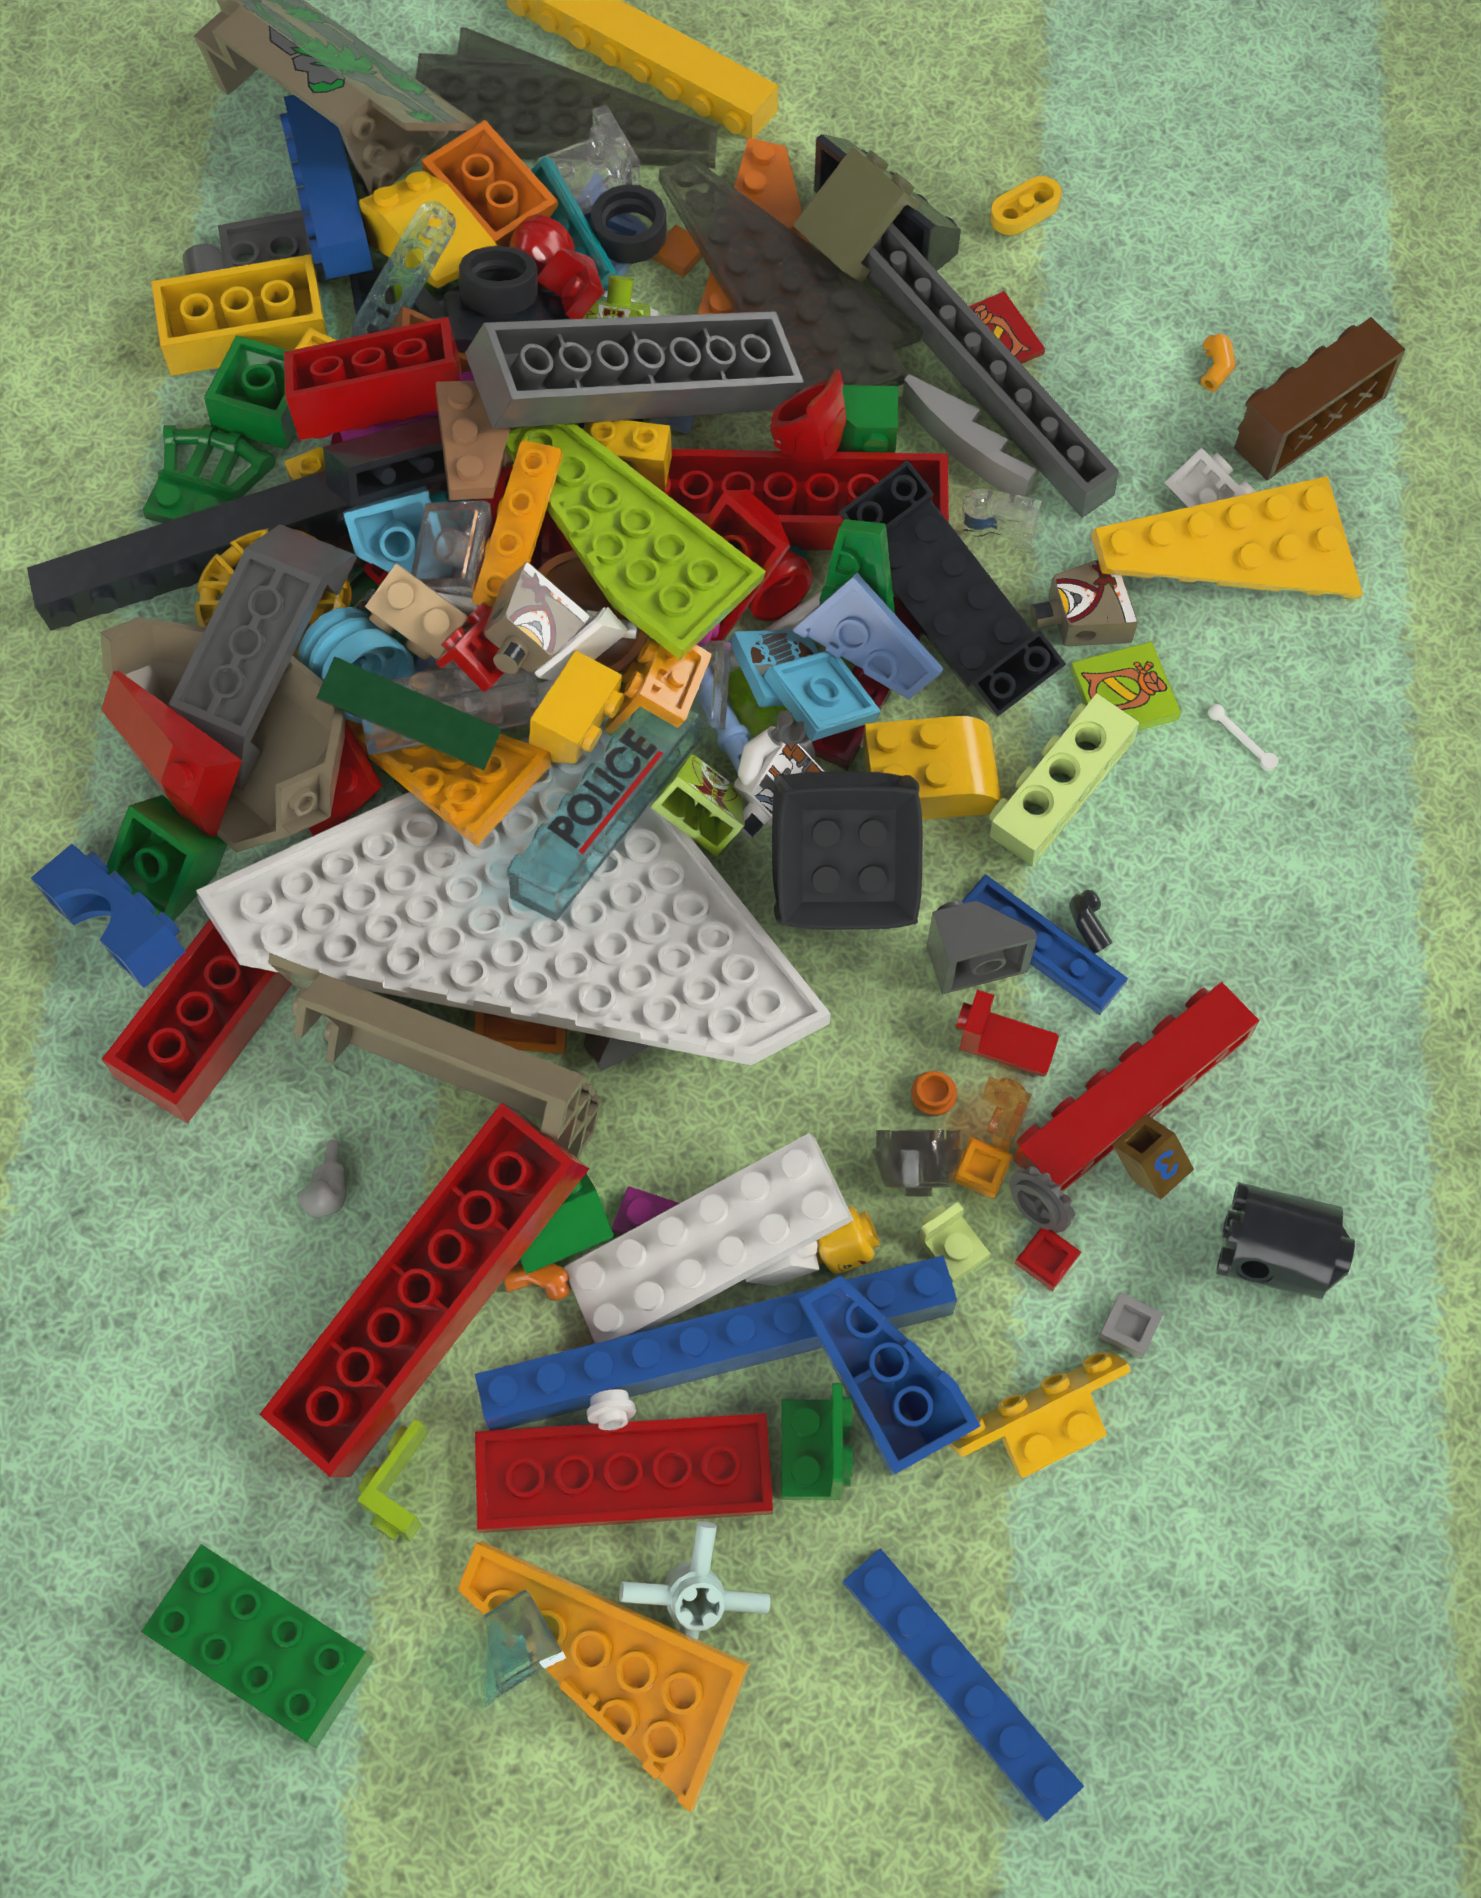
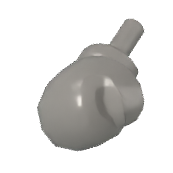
M328 1141L324 1164L314 1168L311 1183L297 1193L299 1205L311 1217L320 1218L337 1213L345 1202V1168L336 1163L339 1149L338 1141Z

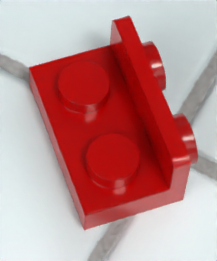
M485 601L465 619L471 625L466 631L458 627L442 642L441 646L446 652L435 662L442 669L453 660L483 692L491 688L504 674L503 671L496 667L493 660L499 648L486 638L484 633L494 606L493 604L489 607Z

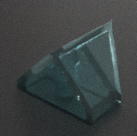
M526 1589L484 1615L488 1637L484 1709L566 1658L531 1594Z

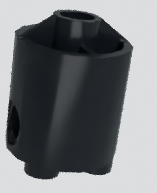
M1237 1182L1231 1207L1232 1210L1237 1212L1227 1211L1222 1231V1237L1227 1238L1226 1247L1221 1248L1216 1274L1316 1299H1323L1329 1289L1348 1275L1353 1260L1355 1239H1351L1342 1226L1343 1208Z

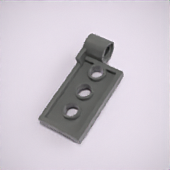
M302 210L218 225L222 252L219 248L210 244H198L188 248L182 257L185 275L312 254L309 240L316 237L308 238L303 214L310 211L302 213ZM283 246L293 248L290 253L285 255L274 253L276 249ZM248 253L254 255L246 262L235 261L241 254ZM314 264L318 282L349 276L345 275L326 279L323 264Z

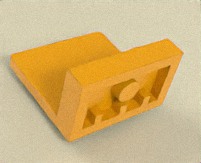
M649 638L642 647L637 660H634L620 673L622 675L621 682H623L620 693L624 694V699L616 715L613 718L609 717L604 731L612 735L639 706L678 728L687 718L712 654L695 645L679 660L655 640Z

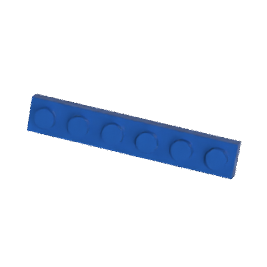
M881 1548L843 1580L844 1586L1044 1822H1047L1085 1787Z

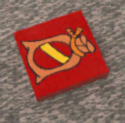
M1005 291L969 306L1021 364L1044 354L1045 347Z

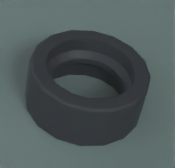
M624 184L612 187L599 195L592 205L591 228L609 259L617 263L627 264L643 262L656 255L665 243L667 232L666 210L662 200L653 191L640 185ZM623 213H638L647 217L652 222L649 229L632 236L616 234L605 226L608 220Z
M488 246L471 251L462 258L459 264V290L462 301L470 309L490 315H510L526 310L535 302L538 294L535 260L526 252L513 247ZM502 279V280H509V281H499V282H496V281H489V280Z

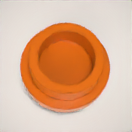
M925 1072L918 1076L912 1085L911 1100L913 1105L925 1115H944L953 1108L956 1102V1085L948 1075L942 1072Z

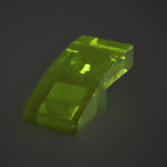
M741 668L717 678L735 715L740 716L752 739L771 726L777 728V716L782 711H788L785 706L759 707Z

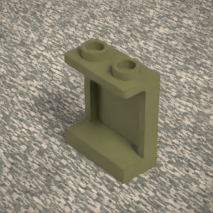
M852 146L793 226L843 272L862 283L871 271L862 262L905 205H909L916 210L921 203L911 195V192L915 189L911 183L897 172L893 177L885 172L889 164L871 149L865 155Z

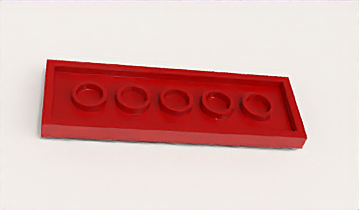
M767 1413L631 1421L626 1426L615 1430H602L598 1424L475 1431L478 1533L773 1514Z

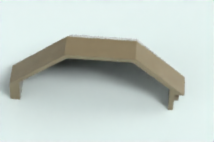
M137 617L101 631L103 669L109 680L111 679L112 672H122L168 706L206 627ZM292 656L250 741L262 753L244 790L233 787L217 836L236 853L292 836L331 816L345 738L346 712L317 700L316 697L323 680L294 656Z

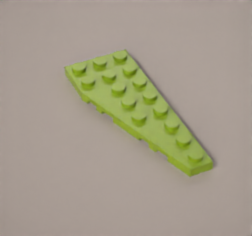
M575 423L511 428L505 449L514 462L519 445L523 440L561 449L563 457L546 510L611 606L679 660L763 581L766 572L764 569Z

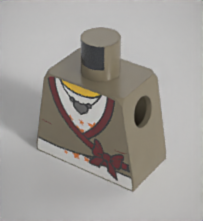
M1098 559L1056 574L1052 578L1049 601L1034 603L1030 606L1034 628L1040 629L1057 625L1065 646L1131 643L1138 623L1123 576L1102 573Z
M525 562L502 583L484 633L486 638L499 648L493 659L498 669L507 674H515L521 666L527 672L533 673L555 656L589 621L591 616L530 563Z

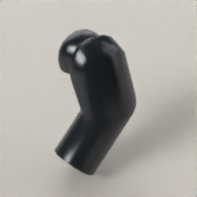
M1085 890L1080 895L1075 894L1069 903V908L1079 933L1090 950L1095 954L1113 943L1094 913L1101 908V901L1093 890Z

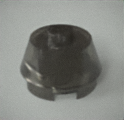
M943 1129L891 1131V1139L890 1130H876V1148L871 1149L884 1187L904 1188V1196L913 1197L932 1196V1188L952 1187L965 1149L960 1148V1130H946V1139H944Z

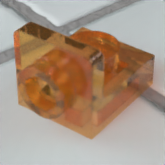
M989 1077L985 1085L983 1099L998 1105L987 1128V1132L993 1134L991 1146L1009 1153L1029 1109L1032 1094L1026 1092L1021 1084L1008 1078L998 1080Z

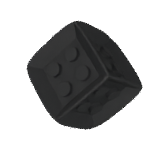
M804 772L775 776L772 806V877L776 899L774 915L777 923L797 928L821 930L890 929L917 924L922 894L923 827L921 803L918 794L920 786L911 775L900 776L881 772Z

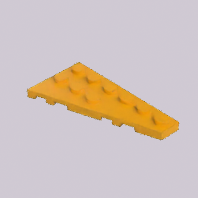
M345 718L366 756L476 847L552 765L550 751L500 734L486 768L482 771L373 723H357Z
M483 1541L475 1543L457 1590L500 1631L504 1630L526 1651L525 1655L538 1668L542 1666L560 1683L559 1688L615 1742L620 1741L643 1763L642 1767L655 1780L659 1778L677 1795L678 1798L676 1800L687 1811L691 1812L694 1810L750 1663Z

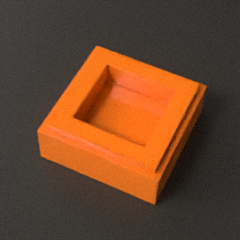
M675 224L666 234L664 245L652 259L684 278L707 253V243Z

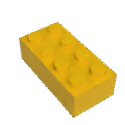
M312 254L151 281L160 347L171 376L219 368L236 335L287 350H294L309 327L328 336L320 287Z

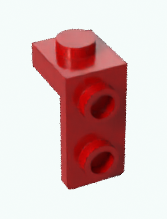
M977 989L972 1005L963 1003L955 1028L963 1031L959 1050L1045 1077L1048 1074L1059 1035L992 1013L991 1008L995 995Z

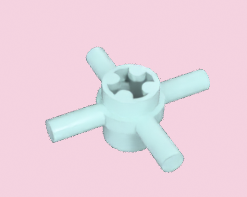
M705 1521L697 1523L691 1562H683L675 1566L668 1573L664 1585L622 1581L619 1591L620 1602L666 1606L672 1620L680 1625V1632L697 1640L699 1632L715 1626L721 1619L724 1611L768 1614L770 1609L769 1594L724 1590L718 1576L710 1570L717 1525ZM696 1588H704L702 1592L703 1597L693 1603L692 1600L697 1596Z

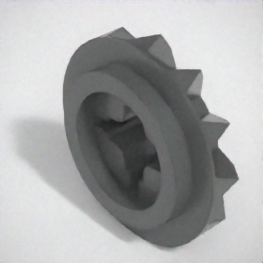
M1033 1166L1027 1169L1020 1167L1010 1177L1009 1187L1013 1200L1020 1212L1030 1222L1040 1228L1051 1229L1055 1233L1063 1232L1071 1225V1221L1075 1217V1212L1070 1206L1072 1200L1060 1189L1061 1184L1053 1182L1048 1173L1041 1174Z

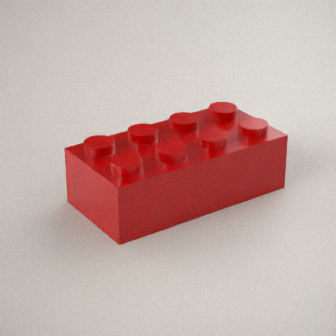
M449 317L284 352L285 398L299 440L309 438L322 439L337 432L351 429L364 430L379 423L393 420L406 421L417 415L438 412L436 382L463 381L460 357Z
M210 919L102 1058V1061L116 1080L187 1124L292 985L279 972L240 965Z

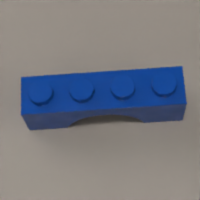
M73 844L69 845L31 877L32 881L48 902L73 925L93 917L111 916L109 924L99 940L117 964L138 984L145 988L186 952L175 937L180 933L179 928L164 912H160L156 916L154 914L156 909L141 892L137 891L131 895V887L116 871L108 875L109 869L94 852L91 851L85 855Z

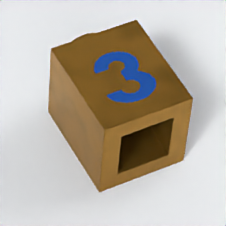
M1146 1114L1112 1144L1130 1178L1160 1200L1194 1170L1176 1134Z

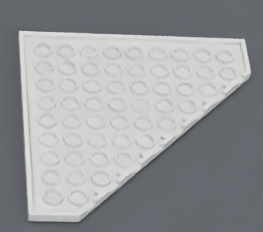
M602 725L599 727L602 729V734L590 753L584 750L576 764L551 762L552 765L477 847L411 792H408L196 890L201 906L238 963L244 966L278 972L268 963L269 953H272L361 989L747 1065H753L830 1024L831 1013L691 837L650 808L657 795L645 779L640 782L584 854L577 852L640 774L638 772L632 778L622 779L614 776L608 770L605 758L618 745L604 731ZM529 737L521 741L529 744ZM624 753L614 757L613 764L618 771L627 772L633 767V764ZM598 766L624 785L626 788L623 792L594 772L596 767ZM588 780L608 795L614 789L620 795L611 805L583 786V783ZM590 794L600 801L603 809L602 817L596 824L590 826L580 825L572 820L574 831L570 836L580 843L578 848L575 849L547 827L557 816L570 818L567 813V805L574 795ZM581 800L575 805V812L582 818H588L594 814V807L590 802ZM561 823L558 827L564 830L565 824Z

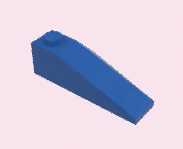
M842 1276L798 1299L848 1397H852V1405L890 1476L899 1473L981 1426L957 1382L931 1361L913 1341L904 1336Z

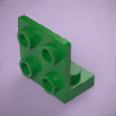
M832 1383L830 1400L781 1399V1500H840L842 1486L850 1487L853 1474L852 1446H843V1438H850L852 1397H842V1383Z

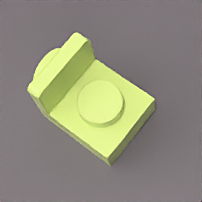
M959 1202L948 1209L944 1205H940L929 1212L921 1221L923 1226L920 1229L918 1238L931 1258L944 1255L952 1284L988 1260L991 1255L962 1217L964 1208Z

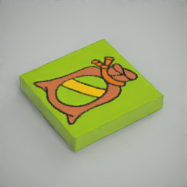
M1152 641L1071 663L1070 671L1085 705L1097 693L1139 722L1137 731L1180 719V708Z

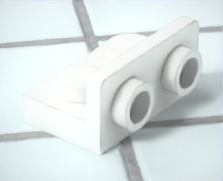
M1202 447L1165 482L1166 486L1186 507L1256 492L1245 480L1238 485L1229 476L1233 469L1217 452L1210 457Z

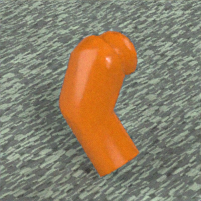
M553 1263L529 1274L525 1273L522 1264H518L511 1269L504 1279L508 1293L535 1284L545 1288L548 1299L552 1301L567 1297L571 1291L570 1284L568 1283L570 1277L567 1271Z

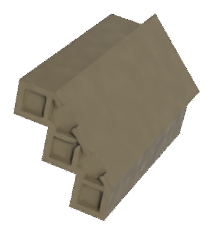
M269 953L268 963L300 989L292 1005V1013L296 1015L293 1035L302 1038L321 1016L328 1021L324 1032V1039L328 1041L327 1061L334 1063L347 1046L351 1044L498 1103L502 1102L518 1111L543 1120L540 1133L552 1137L576 1158L580 1156L592 1138L602 1098L595 1094L596 1090L591 1084L586 1083L587 1078L584 1075Z

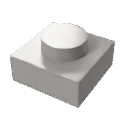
M1119 1292L1098 1338L1142 1359L1163 1316V1312Z

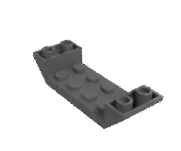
M281 524L245 548L168 704V707L242 760L233 786L242 791L262 753L250 741L324 590L337 596L339 595L357 559L350 552Z

